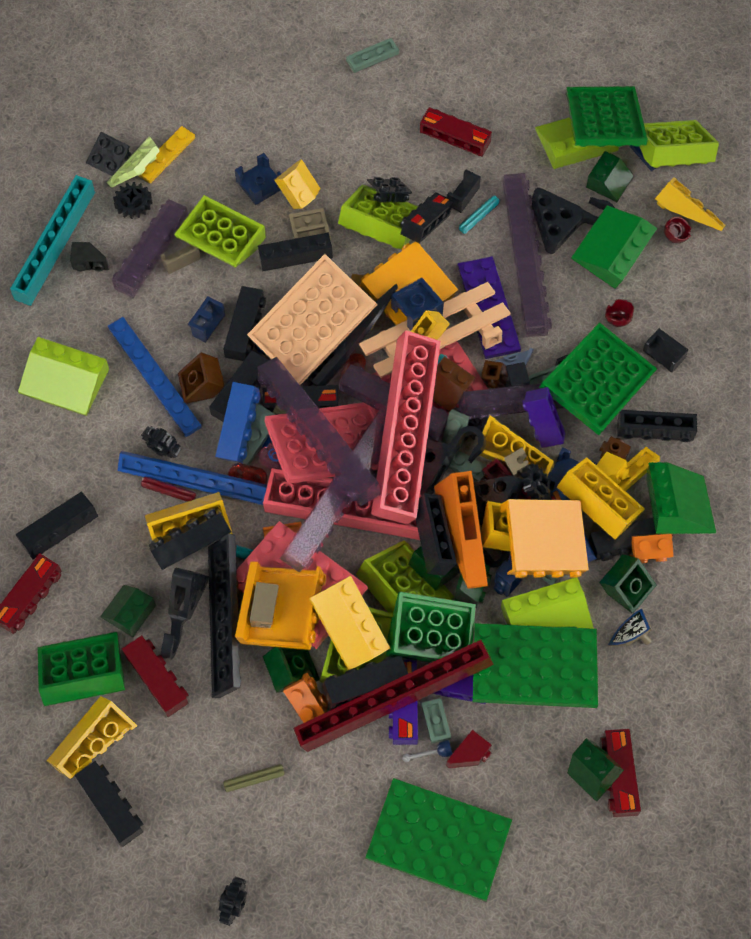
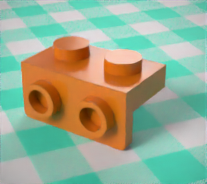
M672 534L631 536L633 555L630 556L639 558L641 563H648V559L664 562L667 561V558L673 557Z
M308 673L303 674L302 679L284 688V694L303 723L326 713L328 708L326 696L320 693L313 677L310 678Z

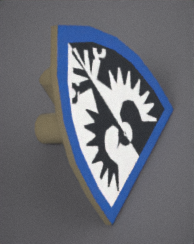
M642 608L625 620L617 629L608 644L609 646H629L639 638L645 645L651 643V639L647 635L651 628Z

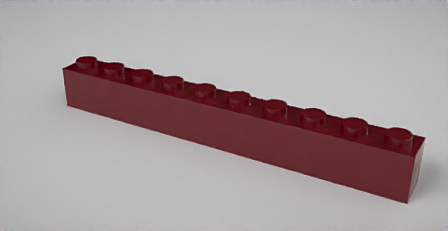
M479 640L293 729L300 747L309 752L494 664L482 640Z

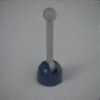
M444 740L434 750L412 755L404 754L402 759L404 762H409L410 759L435 753L442 757H450L452 755L449 740Z

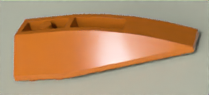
M472 471L452 473L434 486L435 495H441L456 563L467 588L488 586Z

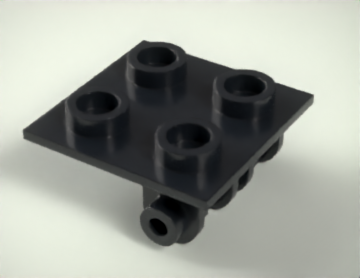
M100 132L86 163L113 176L121 167L123 160L131 156V152H129L130 146Z
M374 177V179H367L377 191L374 194V200L377 202L390 203L392 200L393 203H405L409 200V194H412V191L399 178L383 179L381 177Z

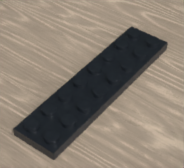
M229 533L208 546L212 698H221L239 689L241 684L240 643L235 638L239 620L236 572L237 544L235 542V535Z

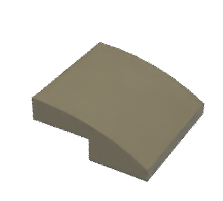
M324 208L289 214L294 239L329 232Z

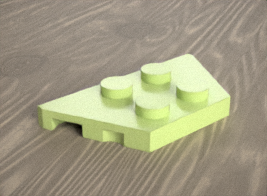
M148 137L107 181L110 187L141 175L146 170L145 167L148 163H152L157 158L156 155L160 150L151 137Z

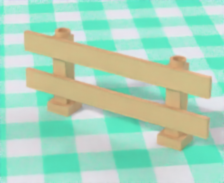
M488 282L467 292H462L457 297L444 302V318L464 310L469 319L444 331L441 337L437 339L441 341L440 349L476 331H479L482 335V345L485 349L502 342V330L499 326L494 328L492 324L511 314L504 303H500L484 312L476 304L495 294V291ZM407 321L388 330H383L377 335L359 343L366 356L382 348L389 356V358L373 365L380 378L392 373L397 339L405 330L410 331L407 327Z

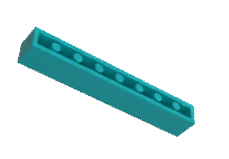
M75 175L10 288L15 301L29 306L32 305L95 194L92 180Z

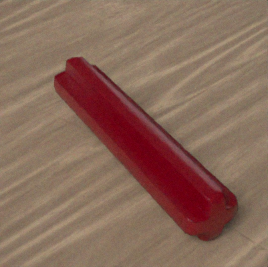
M146 476L141 481L143 488L187 502L196 499V493Z

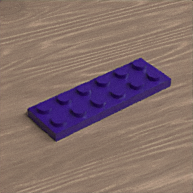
M493 256L458 263L457 267L465 292L486 282L495 291L494 295L476 303L482 312L500 303H504L509 310ZM511 314L492 324L494 328L499 326L502 330V342L485 349L482 345V335L477 331L485 359L521 352V346Z

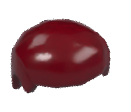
M672 217L664 226V234L672 243L680 244L691 237L692 227L682 217Z
M616 299L613 305L607 306L605 318L613 326H626L633 319L634 306L627 300Z

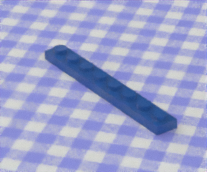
M122 317L108 325L112 335L185 437L201 429L200 422L187 404L184 403L182 397L125 318Z
M121 451L119 454L117 471L141 477L146 476L155 480L209 493L219 492L222 496L263 505L267 489L266 484Z

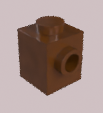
M485 360L481 379L491 388L505 387L508 377L506 365L503 362Z
M611 436L608 442L604 441L599 449L602 452L600 459L606 452H609L626 460L631 446L625 444L622 439Z

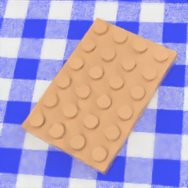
M324 254L247 335L300 386L377 306V303Z

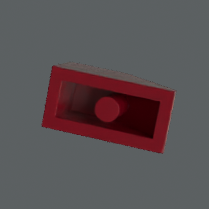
M472 730L447 760L446 766L448 768L478 766L481 761L485 763L492 755L490 752L492 745Z

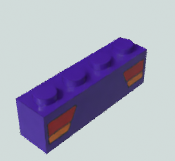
M403 660L408 674L417 670V660ZM417 701L389 714V718H393V726H389V739H393V745H418Z

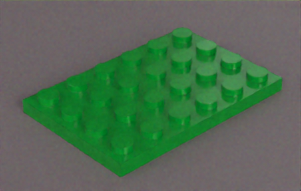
M635 86L566 87L575 146L604 147L615 145L621 147L623 145H633L638 147L647 145L648 138Z
M599 322L539 387H548L554 400L597 435H600L655 373L657 368Z
M474 624V643L482 640L494 665L473 674V702L583 708L598 707L597 629Z
M393 778L365 859L487 902L512 819Z

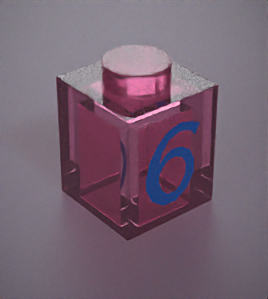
M270 443L267 447H263L259 453L260 464L270 471L272 468L282 470L273 444Z

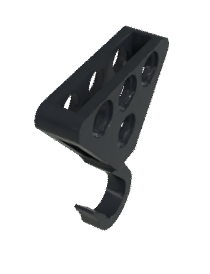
M542 188L534 190L531 206L545 251L549 254H554L580 225L584 223L594 225L599 218L585 211L580 206ZM590 197L589 203L599 209L604 210L607 205L615 208L607 200Z
M474 426L463 427L448 444L427 440L422 475L424 483L421 486L420 495L434 493V486L441 481L466 436H478V444L474 447L468 461L472 464L477 456L482 454L486 447V438L480 429ZM435 456L432 462H428L430 457Z
M509 475L473 482L479 525L481 527L487 502L504 503L508 499L517 500L524 487V484L521 482L523 477ZM483 548L484 562L490 567L499 568L505 561L508 562L511 552L502 550L500 558L494 561L491 555Z
M177 567L174 569L168 614L171 618V634L164 633L161 647L162 657L173 659L176 655L181 641L183 625L191 619L207 586L209 576ZM184 600L183 610H180L181 604Z

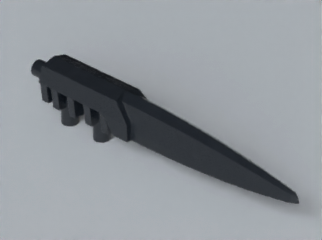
M397 284L376 301L377 306L307 378L311 382L309 386L327 385L339 372L390 302L392 294L398 288Z

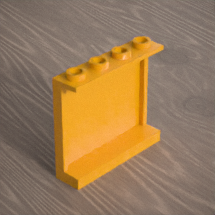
M417 242L407 243L402 247L400 253L392 254L388 258V262L377 265L373 273H367L360 279L361 283L359 285L361 289L364 287L375 301L394 285H398L397 292L420 278L427 282L443 302L453 298L458 291L451 280ZM390 300L384 309L387 316L395 325L407 321L408 318L399 307L398 312L395 313L391 308Z
M508 499L500 504L501 512L507 513L512 570L508 571L507 575H515L516 578H524L527 575H533L534 578H541L546 575H551L552 578H559L569 575L570 578H577L589 570L580 501Z
M250 561L235 638L239 643L311 650V645L315 642L316 638L314 629L315 624H318L319 616L309 598L320 593L322 586H325L326 574H324L321 567L317 566L316 571L261 567L258 562ZM256 582L279 585L271 628L251 627L250 624Z

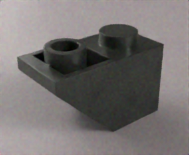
M72 242L70 262L73 270H95L98 272L109 270L107 258L90 242Z

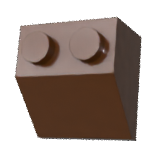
M202 352L178 372L184 403L212 399L225 386L218 358Z
M444 356L437 365L433 402L447 412H450L452 409L454 410L471 388L475 377Z

